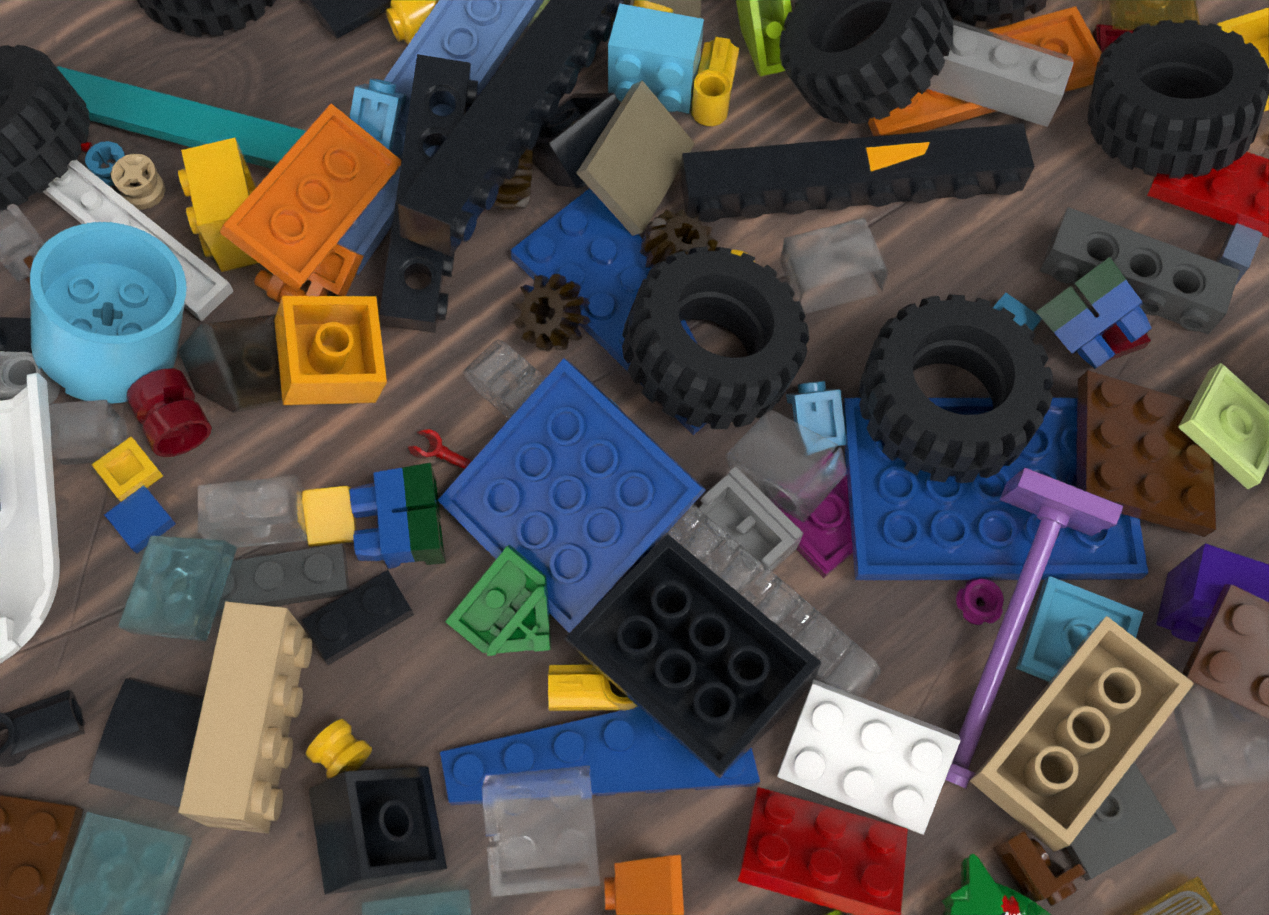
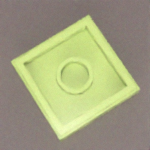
M1219 363L1208 371L1178 428L1244 487L1250 489L1260 484L1269 466V405L1226 366Z

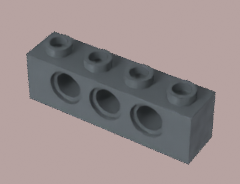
M1067 207L1054 231L1040 268V272L1051 275L1057 281L1075 284L1076 281L1110 257L1144 305L1140 308L1145 314L1157 315L1176 322L1187 330L1200 331L1205 334H1209L1227 314L1240 270L1070 207Z

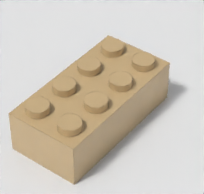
M225 601L179 808V814L207 827L269 834L271 821H277L280 816L283 803V791L278 789L282 768H288L293 752V740L291 737H288L291 719L292 717L297 718L299 716L303 700V691L301 687H298L301 668L309 666L312 655L311 638H308L307 632L287 608Z
M1106 616L1087 634L972 777L970 782L1053 852L1065 848L1076 838L1194 683Z

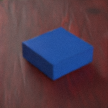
M144 485L104 514L136 554L176 525L174 520Z

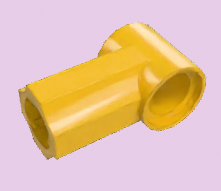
M715 37L714 40L704 43L698 74L694 79L691 115L694 120L704 126L720 125L728 116L730 96L739 57V48L734 46L730 39Z
M549 665V711L612 710L617 712L634 709L639 706L629 697L623 698L615 695L610 689L612 682L593 665Z

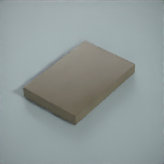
M642 80L631 86L577 171V174L634 236L643 233L681 168L682 153H690L695 143Z

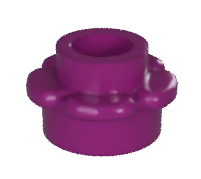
M969 580L965 584V588L957 592L956 605L958 609L963 611V618L971 624L982 625L983 622L992 624L1003 613V593L990 580ZM976 599H982L984 606H978Z

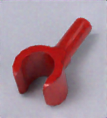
M431 429L416 432L429 440L430 447L427 452L417 446L412 445L408 447L414 457L428 458L435 456L464 470L472 462L442 445L440 435Z

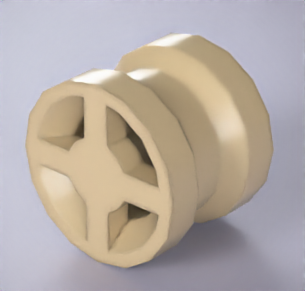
M129 154L120 158L113 165L111 171L113 183L120 191L121 196L137 209L152 208L162 200L166 190L165 184L149 157L143 154Z

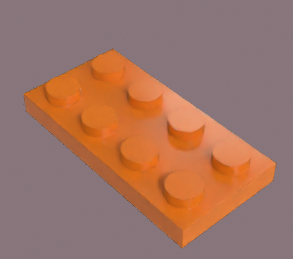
M331 103L223 224L219 233L298 292L400 168L402 160Z

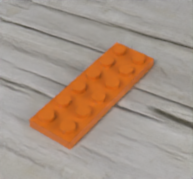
M1076 6L988 30L1071 56L1074 63L1065 92L1093 84L1096 66L1100 61L1102 52ZM927 89L923 94L918 92L910 99L912 103L902 110L898 107L890 111V116L880 120L875 119V117L869 118L868 125L873 136L917 133L993 113L996 110Z

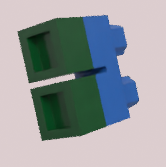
M1110 257L1075 282L1076 286L1098 312V318L1095 317L1071 286L1036 311L1071 354L1078 352L1081 358L1094 369H1097L1116 355L1101 336L1117 324L1131 343L1152 329L1146 314L1140 308L1144 305Z
M431 462L374 472V483L350 489L351 508L355 518L378 516L379 528L354 531V549L359 561L384 560L388 569L396 568L401 563L425 561L426 565L446 563L437 479Z

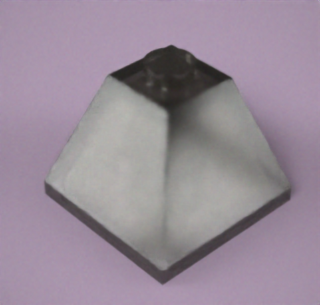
M276 314L201 324L178 350L195 392L232 413L283 403L274 322Z

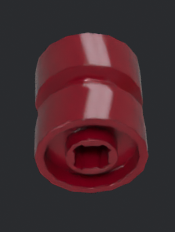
M175 368L153 371L134 382L127 391L126 399L140 424H143L142 430L157 456L174 457L187 453L206 441L211 434L212 426L200 404L195 401V394L182 371Z

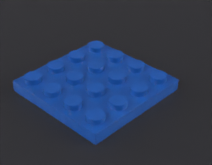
M563 358L442 494L438 501L495 559L510 544L544 573L547 578L549 613L570 633L653 549L706 489L570 361Z

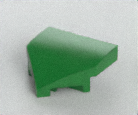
M509 544L445 622L482 653H487V656L534 650L536 652L551 650L546 575Z

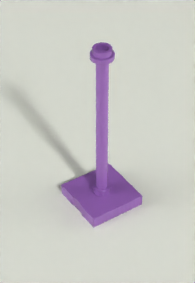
M1027 468L1022 469L1006 482L1000 500L1036 514L1041 522L959 732L960 743L945 779L963 788H967L969 780L976 774L968 770L1060 528L1069 527L1093 536L1100 533L1103 529L1115 526L1123 509L1122 505Z

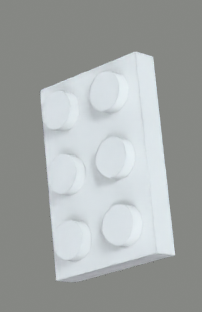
M813 679L777 777L924 835L959 746L960 737L958 734Z

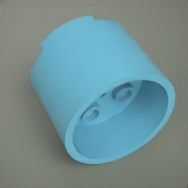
M113 222L80 224L65 229L50 238L36 254L30 272L31 349L37 367L39 369L42 368L51 379L64 387L66 394L84 401L102 404L128 402L126 399L127 391L134 382L153 371L173 368L177 358L187 290L183 268L174 253L151 234L132 226Z

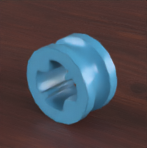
M100 142L88 150L85 156V163L88 169L108 186H114L115 184L111 177L114 164L107 163V160L115 159L117 162L125 156V153L121 146L114 142ZM103 163L109 164L110 167L102 169L101 165Z

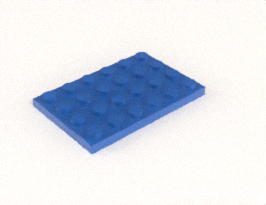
M844 398L842 407L846 433L845 458L855 580H1018L1041 520L1034 513L1001 501L1000 497L1006 482L1024 468L1076 487L1077 398H1052L1050 408L1043 418L1044 421L1020 456L1010 466H1003L998 474L989 478H982L978 473L975 480L968 483L956 482L955 476H949L945 483L930 480L931 473L920 470L918 475H915L905 470L906 462L898 457L892 461L882 452L885 445L882 440L878 442L872 440L867 431L870 419L865 420L861 416L859 407L861 398ZM928 398L942 409L956 414L977 415L993 410L991 398ZM1120 514L1115 526L1103 529L1100 533L1093 536L1069 527L1060 528L1041 580H1046L1049 576L1059 580L1143 579L1148 574L1140 519Z

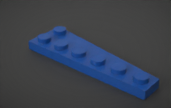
M640 707L440 752L450 805L514 802L525 799H562L570 796L586 795L610 796L618 793L635 792L658 793L666 792L667 790L739 788L752 787L760 783L752 748L719 779Z

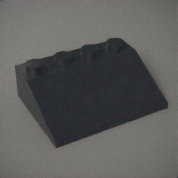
M669 534L565 637V641L719 779L787 713L811 686L822 663Z

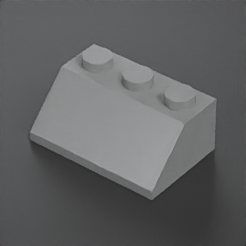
M953 20V41L949 56H943L945 59L944 67L938 76L933 75L930 79L931 86L928 89L1048 127L1064 95L1074 63L1072 57Z

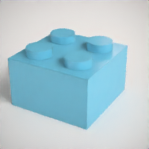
M619 3L608 43V93H615L617 99L622 102L631 86L643 80L668 112L690 113L694 79L698 74L704 19Z

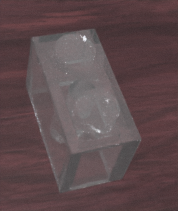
M297 476L198 485V532L213 550L306 541L307 533L302 504V491H304V488Z

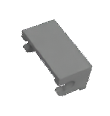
M736 466L702 497L701 501L703 504L695 511V516L760 582L797 549L803 536V532Z

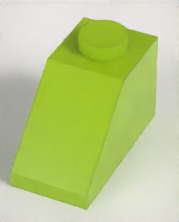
M736 0L740 29L758 75L766 76L786 71L781 64L779 46L781 31H785L784 22L788 13L792 12L791 0Z

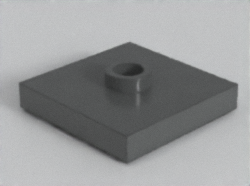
M1133 762L1066 849L1075 864L1080 863L1086 873L1082 876L1087 881L1174 834L1177 830L1135 762Z

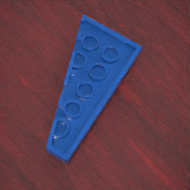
M589 188L512 248L511 258L533 280L538 275H544L550 279L551 275L560 274L565 276L567 283L570 281L578 283L582 287L579 296L587 298L590 302L586 308L581 310V315L589 317L591 321L588 324L579 325L628 371L630 363L624 360L622 345L625 340L622 336L623 329L643 279L647 278L652 268L645 267L647 257L640 253L643 241L640 234L632 236ZM681 321L686 333L696 342L686 321ZM675 415V418L692 435L707 424L702 423L701 427L686 424V418Z

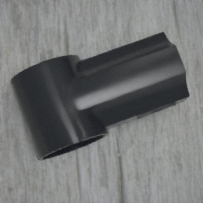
M68 690L7 713H0V731L4 729L9 731L7 742L0 748V767L15 766L22 762L28 754L85 734V720L82 709L72 691Z

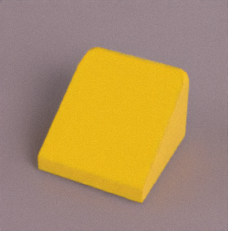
M349 486L302 491V504L309 547L354 542L353 534L354 531H357L356 518L352 513L350 502L351 488Z

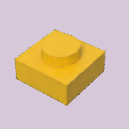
M132 436L91 464L121 502L143 485L148 488L163 477L162 473Z

